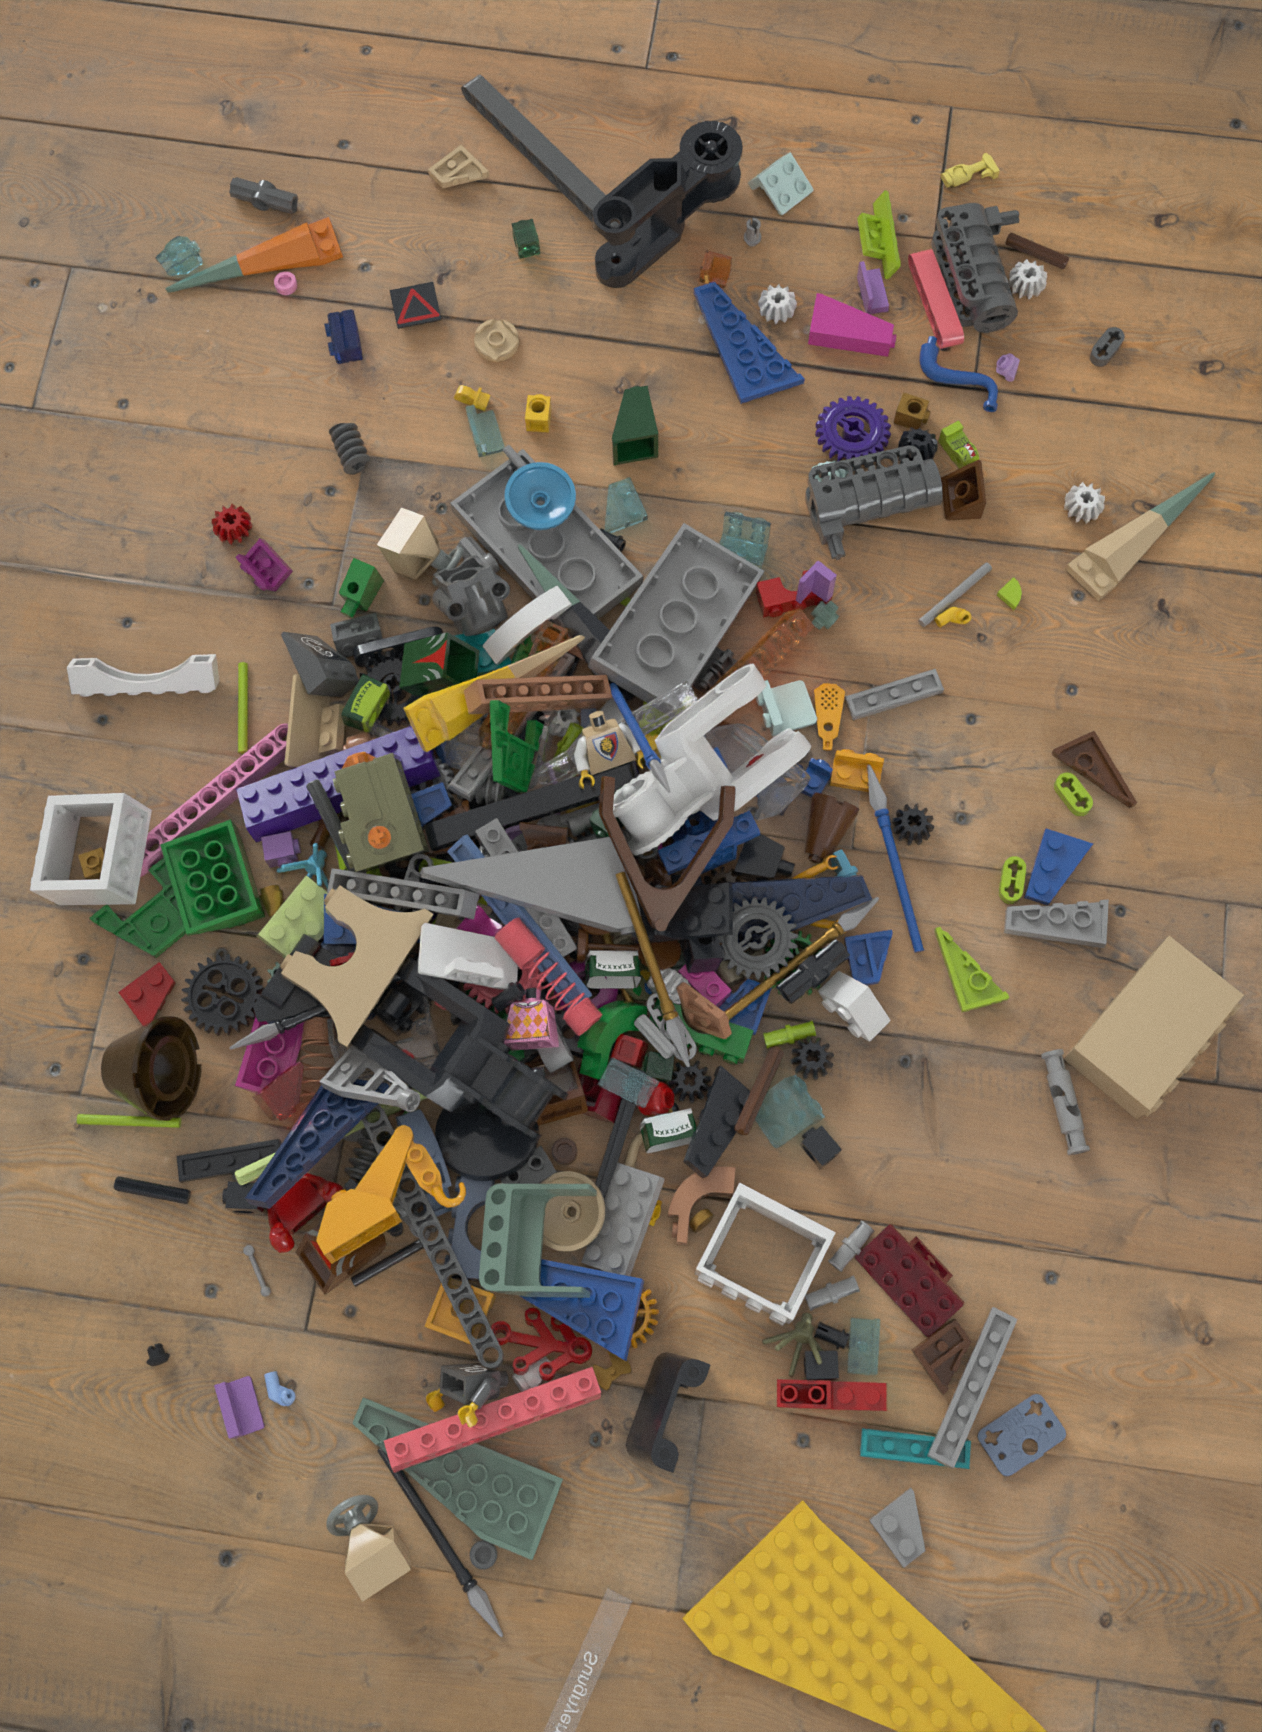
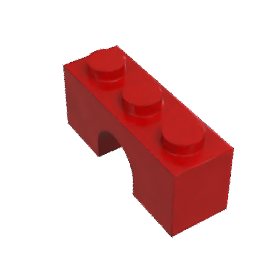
M808 570L802 572V577ZM780 577L757 582L756 595L763 618L768 616L778 617L789 611L799 612L806 607L817 606L823 601L811 591L801 603H798L796 601L797 591H789L784 588ZM832 597L827 602H823L827 604L830 600H832Z

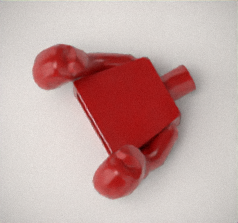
M306 1173L270 1209L267 1208L271 1246L279 1253L291 1251L295 1246L292 1235L321 1212L327 1203L332 1200L331 1197L335 1193L344 1190V1188L338 1183L327 1181L324 1177Z

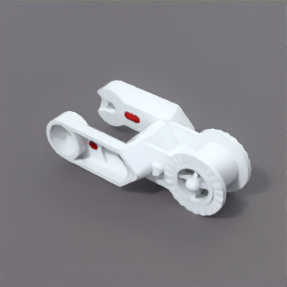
M754 664L740 668L668 723L655 739L670 793L666 791L650 770L624 784L614 794L613 814L615 818L618 817L632 835L628 846L633 856L644 854L652 848L658 847L660 843L665 842L668 837L673 836L674 832L679 830L689 815L695 814L699 810L713 821L717 820L721 786H735L734 811H736L809 752L811 745L805 736L799 731L794 732L789 728L773 737L764 745L761 751L731 774L703 736L736 709L753 700L764 690L766 684Z

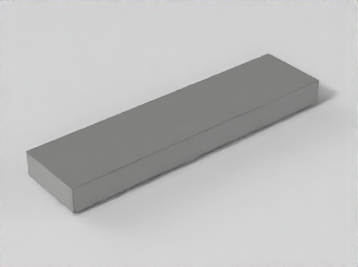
M936 669L845 696V702L854 721L941 694L944 688Z

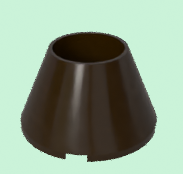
M164 1016L113 1041L106 1048L101 1062V1077L105 1088L112 1095L156 1120L171 1121L172 1118L183 1115L191 1106L197 1094L201 1078V1064H197L196 1050L200 1048L193 1030L184 1020L178 1017Z

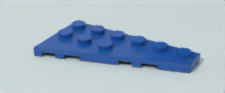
M542 1259L540 1273L542 1286L584 1287L590 1292V1298L520 1297L627 1362L644 1280Z

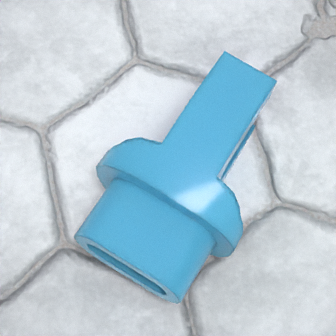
M842 849L832 854L837 856L831 858L832 867L838 866L834 870L837 876L856 875L858 872L857 867L850 865Z

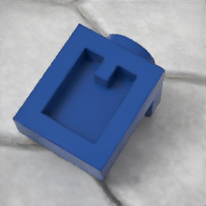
M811 758L796 790L811 798L814 793H822L831 778L833 769L826 761Z

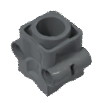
M477 555L465 559L456 568L443 569L433 574L439 588L432 597L434 605L451 619L455 627L465 636L488 632L498 626L501 621L508 618L502 600L509 595L510 586L504 579L492 571L489 564L484 563Z

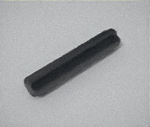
M118 1176L114 1183L116 1191L182 1204H188L191 1197V1191L188 1189Z

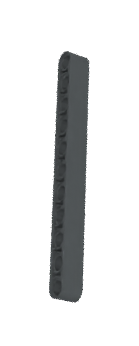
M477 75L463 85L461 91L465 99L593 223L592 214L594 207L606 195L482 75ZM612 222L610 225L612 227H618L619 223Z
M377 1104L362 1119V1122L379 1155L385 1147L379 1145V1139L386 1134L392 1136L395 1131L386 1113ZM379 1112L381 1116L377 1122H368L370 1113ZM406 1164L397 1194L479 1361L488 1369H496L504 1361L503 1350L424 1190L418 1185ZM406 1181L415 1182V1188L411 1193L402 1192V1185ZM419 1204H424L427 1207V1211L422 1217L413 1215V1209ZM429 1228H436L439 1232L438 1237L433 1241L425 1239V1232ZM440 1252L450 1253V1260L447 1264H437L436 1258ZM457 1275L462 1277V1285L458 1289H450L448 1281L452 1276ZM467 1299L474 1302L473 1311L469 1314L461 1313V1303ZM477 1324H483L487 1329L485 1336L480 1339H476L472 1335V1329ZM491 1348L496 1349L499 1353L497 1361L492 1364L485 1362V1352Z

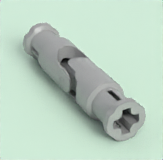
M1056 1049L1045 1052L1041 1056L1045 1060L1048 1070L1046 1077L1056 1108L1061 1133L1065 1134L1067 1141V1154L1076 1155L1090 1151V1147L1086 1145L1083 1134L1085 1127L1070 1072L1066 1070L1062 1055L1064 1051L1063 1049Z

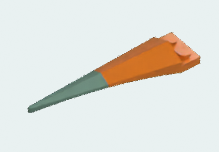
M327 217L309 225L306 222L165 289L171 293L240 276L325 265L343 258V254L331 220Z

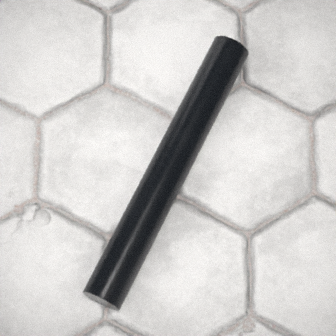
M420 1239L351 1277L354 1286L357 1287L423 1249L424 1247Z

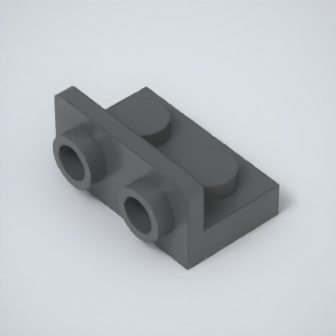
M376 613L330 624L336 650L345 658L353 656V650L358 645L383 639Z

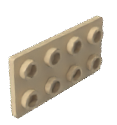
M299 674L293 675L285 753V765L291 768H296L342 751L345 725L341 714L345 706L341 704L330 706V696L308 695Z

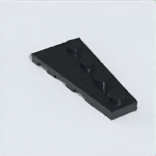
M722 1066L717 1067L715 1070V1078L712 1086L709 1087L704 1109L701 1110L698 1118L700 1121L696 1131L693 1132L683 1161L702 1179L709 1175L737 1133L734 1127L751 1092Z

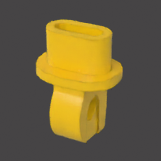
M460 385L453 399L470 405L471 410L477 408L485 411L491 395L482 392L480 387L478 391H474L470 387Z

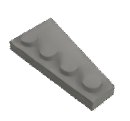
M1109 899L1100 900L1095 903L1080 901L1076 904L1068 905L1053 903L1052 906H1040L1038 904L1007 907L1005 911L1004 933L1105 948L1107 943Z

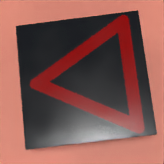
M433 282L389 290L398 329L442 320Z

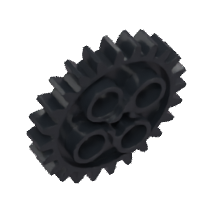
M217 954L215 962L207 957L206 966L200 962L197 963L200 970L198 972L190 970L194 977L193 979H185L184 981L190 986L189 988L182 989V992L188 996L182 998L181 1001L184 1004H189L184 1008V1011L187 1014L192 1013L188 1019L191 1022L197 1021L195 1026L199 1029L205 1026L204 1031L208 1034L214 1028V1033L217 1036L221 1034L222 1029H224L228 1036L231 1033V1028H234L239 1033L240 1024L242 1023L249 1027L247 1019L255 1020L256 1016L253 1013V1005L259 998V993L264 990L262 985H258L263 979L260 976H255L258 973L256 968L249 969L251 966L249 961H245L242 964L240 956H237L233 961L230 954H227L225 960ZM222 974V980L217 984H212L213 977ZM245 983L243 991L235 992L237 984ZM203 987H210L213 990L218 991L222 994H225V992H227L231 997L241 1000L243 999L244 1002L238 1003L226 996H222L220 998L213 991L203 990ZM207 997H212L211 1004L207 1007H202V1001ZM235 1006L233 1014L228 1016L224 1014L227 1007Z

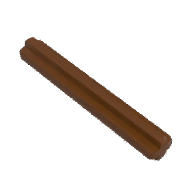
M772 1046L769 1049L734 1127L739 1135L749 1134L784 1056V1051L778 1046Z

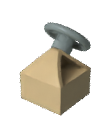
M404 508L400 509L377 544L394 572L415 580L429 565L437 569L436 573L443 569L455 568L463 555V548L460 546L454 548L449 554L441 550L440 542L426 518ZM433 576L432 583L434 586H437V583Z
M358 1495L341 1502L331 1511L326 1521L327 1530L332 1535L350 1536L345 1557V1574L362 1602L411 1570L410 1553L394 1526L370 1524L376 1517L379 1506L377 1500L369 1495ZM368 1504L370 1505V1511L364 1516L362 1510ZM351 1506H354L353 1509L347 1511L345 1514L340 1515L344 1510L348 1509ZM343 1523L345 1527L339 1528L335 1525Z

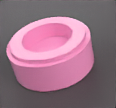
M281 272L276 275L274 285L279 294L290 295L296 291L297 281L292 273Z

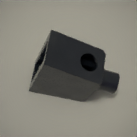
M760 834V836L744 842L734 870V876L741 875L744 881L775 880L777 873L791 878L795 864L782 859L785 850L783 845Z

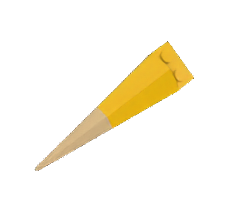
M578 635L503 668L424 695L404 707L403 709L422 750L428 752L444 741H450L484 715L468 713L464 690L474 681L481 679L533 678L585 637Z

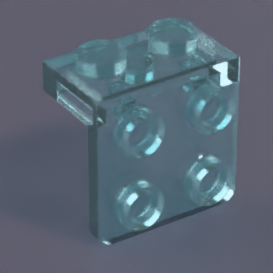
M797 1075L784 1078L768 1090L755 1119L775 1148L783 1146L805 1128L825 1118L821 1105L815 1099H812L807 1091L806 1083L801 1078H798Z

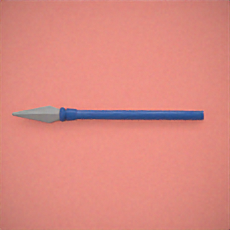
M611 683L609 686L612 697L643 753L646 766L651 769L654 777L670 793L671 791L660 758L652 750L617 684Z
M868 765L870 805L875 810L874 814L882 831L914 953L924 951L890 827L887 797L871 765Z

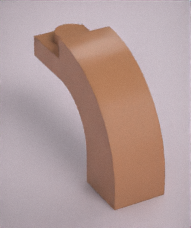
M713 1167L709 1175L703 1179L697 1173H694L678 1187L671 1200L668 1218H678V1222H673L672 1238H677L676 1245L687 1246L689 1216L692 1208L698 1201L708 1196L733 1197L736 1167Z

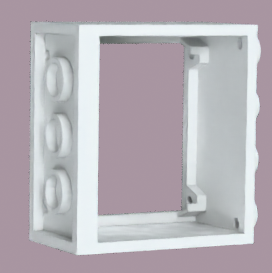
M125 793L48 796L30 891L58 905L136 904L152 810ZM111 816L100 880H69L80 817Z
M739 1183L696 1268L695 1275L699 1276L698 1281L710 1288H712L713 1284L722 1288L721 1293L732 1300H736L739 1297L746 1301L745 1306L757 1313L761 1310L769 1313V1319L782 1326L785 1322L790 1324L836 1232ZM748 1207L812 1240L811 1244L815 1248L788 1303L783 1301L781 1306L772 1303L714 1271L716 1265L712 1263L740 1208L745 1209Z

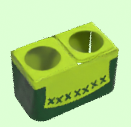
M362 675L343 708L341 717L344 725L369 733L390 696L388 685L369 676Z

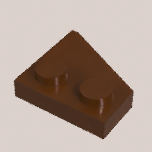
M952 1319L911 1350L941 1394L944 1395L948 1391L949 1387L947 1386L954 1372H957L961 1364V1358L966 1354L971 1340L958 1321Z

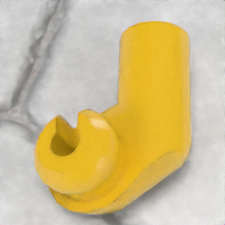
M951 607L935 617L934 621L940 628L949 622L964 625L971 621L972 616L965 609Z

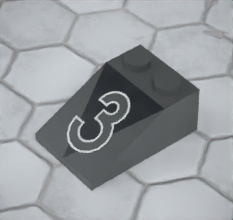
M291 632L281 633L308 695L342 698L359 682L356 670L351 662L318 636Z

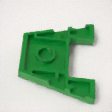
M490 700L493 781L518 793H527L535 765L531 763L535 752L540 751L539 737L540 735H545L547 726L536 720H528L525 741L508 733L510 706L500 700Z
M164 857L148 870L161 884L163 889L130 917L122 921L109 905H104L89 918L94 924L154 958L159 957L186 934Z

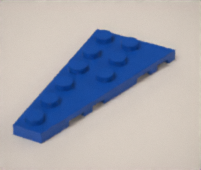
M715 282L694 288L693 294L740 404L804 384L805 378L791 367L792 364L787 359L784 360L776 351L777 348L755 324L752 325L746 319V315L742 310L739 311L732 304V300Z

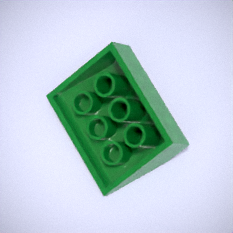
M231 819L160 844L187 936L241 926L265 917L239 829Z

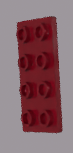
M892 1224L884 1228L861 1250L859 1255L855 1256L856 1261L926 1337L932 1335L964 1305V1301L947 1284L953 1277L949 1270L917 1236L908 1242Z

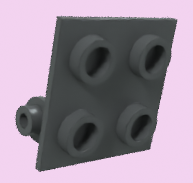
M717 647L692 686L706 694L730 676L740 662L733 658L734 653L731 650L726 649V651H722Z

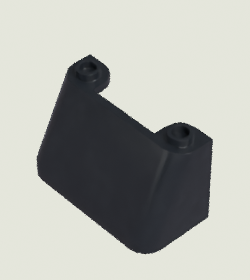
M668 1352L657 1356L626 1440V1449L630 1456L671 1473L674 1472L679 1456L678 1448L673 1442L662 1438L679 1387L688 1389V1387L694 1388L703 1384L711 1366L710 1364Z

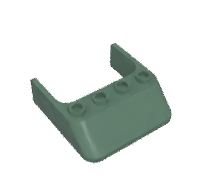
M495 1184L487 1191L479 1271L481 1286L487 1291L524 1297L590 1298V1292L584 1287L542 1286L540 1273L545 1208L549 1200L557 1196H596L597 1190L590 1184Z

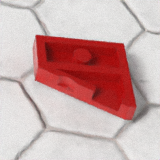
M158 962L118 993L144 1026L153 1021L158 1011L162 1010L165 999L171 993L176 982L164 966Z

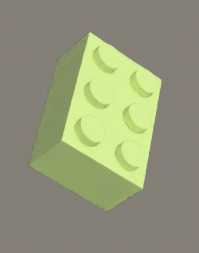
M305 876L256 937L283 958H286L292 952L303 934L310 936L318 942L324 935V894H328L327 891L318 886L308 876Z

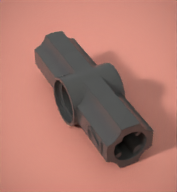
M236 177L230 183L229 193L231 197L251 202L254 207L261 211H268L269 208L292 214L297 209V194L277 189L269 181L260 180L258 183Z

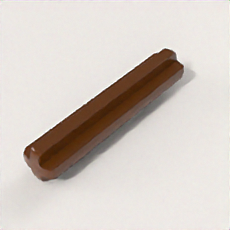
M1012 232L1008 235L1005 242L1009 247L1061 269H1065L1069 261L1068 256Z

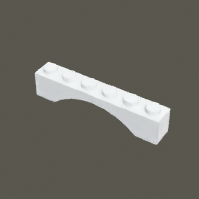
M216 654L192 655L177 667L154 674H133L121 671L97 658L72 659L67 666L71 694H80L83 697L103 693L105 696H113L118 693L138 695L142 692L162 694L166 691H175V693L183 694L199 690L201 693H208L215 690L220 681Z

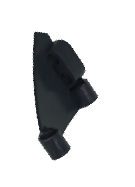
M303 934L290 953L293 956L295 951L313 956L317 962L325 966H330L329 961L338 958L306 934ZM279 966L253 1005L257 1021L263 1022L282 1020V1018L296 1015L320 1003L309 993L285 979L281 974L283 970ZM387 987L371 1013H380L388 1019L397 1022L409 1004L410 999L397 990ZM326 1012L317 1017H330V1015Z

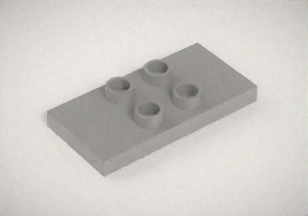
M524 449L517 453L526 464L535 463ZM510 459L450 503L455 516L533 600L545 592L520 553L518 544L522 545L598 619L640 588L643 583V575L576 504L570 516L562 524L551 529L534 530L516 522L509 514L505 503L507 482L512 474L518 470ZM544 501L537 502L538 505H543L545 503ZM559 616L554 620L551 618L564 634L570 636Z
M683 523L592 656L588 667L600 675H607L610 681L672 717L757 586V582H760L765 571Z

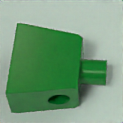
M353 558L339 590V595L345 601L340 611L341 614L353 619L358 608L364 611L369 609L384 582V579L374 566Z

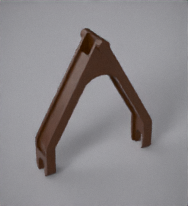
M602 776L599 816L647 917L649 925L658 931H664L732 827L736 788L735 786H721L718 820L678 881L669 887L655 888L645 882L613 814L615 778Z

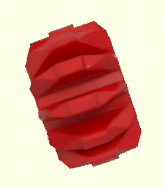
M232 503L230 508L222 505L223 511H215L216 518L211 519V523L213 525V532L219 537L220 541L225 542L228 540L229 544L232 545L234 540L241 543V537H249L248 530H252L251 517L242 506L236 508Z

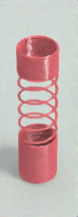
M517 917L510 921L495 935L494 939L503 947L504 951L508 953L519 969H527L536 964L530 971L528 979L533 980L545 974L537 984L538 990L545 989L554 984L547 992L546 1000L554 999L563 994L556 1002L554 1010H561L573 1003L565 1012L563 1020L567 1022L568 1026L572 1028L577 1036L587 1031L602 1017L601 1012L597 1010L589 998H585L575 1005L585 993H581L567 1004L556 1008L563 997L576 985L575 982L558 994L548 998L550 992L567 975V972L539 988L541 982L558 965V962L542 973L530 977L535 968L550 952L536 960L543 953L545 947H543L542 943L538 941L537 937L533 935L532 931L528 929L520 918Z

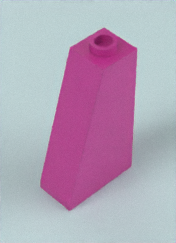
M816 294L808 340L809 345L888 357L890 348H895L897 335L893 334L894 324L823 294Z

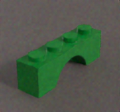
M657 998L653 1009H659L662 1013L660 1000ZM673 1003L693 1038L697 1049H699V1053L709 1057H713V1054L721 1056L724 1062L732 1065L744 1063L754 1030L729 1022L732 1034L726 1039L711 1034H701L692 1030L685 1023L681 1005ZM662 1014V1016H658L660 1022L662 1021L664 1014ZM651 1015L649 1019H650V1020L656 1025V1027L659 1029V1027L657 1026L655 1020L653 1019V1017H652V1015Z

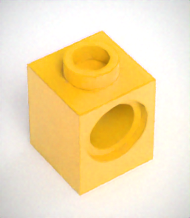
M542 394L528 395L525 414L526 431L549 433L552 410L550 396Z

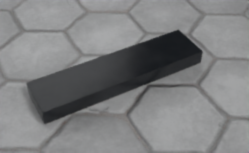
M274 1139L177 1156L179 1182L183 1183L235 1174L237 1170L275 1153L281 1145V1140Z

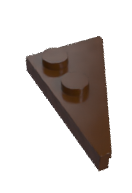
M1095 731L1053 749L1052 755L1128 808L1134 807L1137 804Z
M526 822L519 823L520 831H522L528 846L527 850L567 844L569 828Z

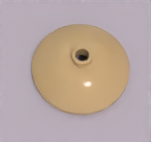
M571 1171L555 1173L540 1184H590L597 1190L596 1196L553 1197L546 1205L543 1243L558 1251H576L589 1245L602 1229L605 1219L604 1198L598 1186L587 1176ZM573 1207H575L576 1209V1215L574 1217H572L570 1214V1210Z

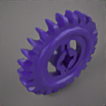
M847 396V401L843 398H838V404L834 401L830 402V407H824L823 413L818 415L819 421L815 424L817 429L815 436L819 437L818 445L824 444L822 448L823 453L831 449L829 453L830 459L835 454H838L837 462L841 461L843 457L847 460L884 451L883 447L888 446V439L891 437L889 432L891 425L887 423L888 416L883 415L884 410L882 408L876 409L877 403L869 404V399L867 398L864 401H861L859 396L855 400L851 396ZM858 416L864 419L869 425L870 433L864 431V423L861 419L857 417L847 419L846 417ZM837 424L843 428L842 438L837 432Z

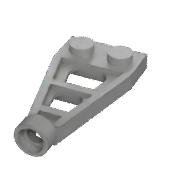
M353 1045L319 1081L323 1088L341 1097L397 1106L407 1112L416 1110L420 1103L418 1092L409 1089L392 1071H388ZM366 1068L371 1069L375 1073L365 1086L353 1085ZM384 1080L392 1083L384 1094L375 1092Z

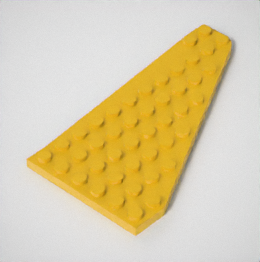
M803 1500L682 1617L713 1655L898 1732H1047L1026 1710L832 1532Z

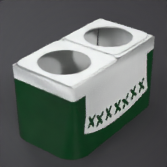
M590 951L585 961L586 986L588 988H634V976L635 986L637 987L641 980L638 951Z
M691 1108L644 1118L639 1126L646 1153L690 1144L693 1132L697 1129Z

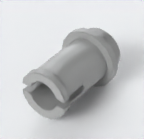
M752 218V224L750 219L746 223L747 229L744 233V241L749 246H755L761 241V223L757 218Z

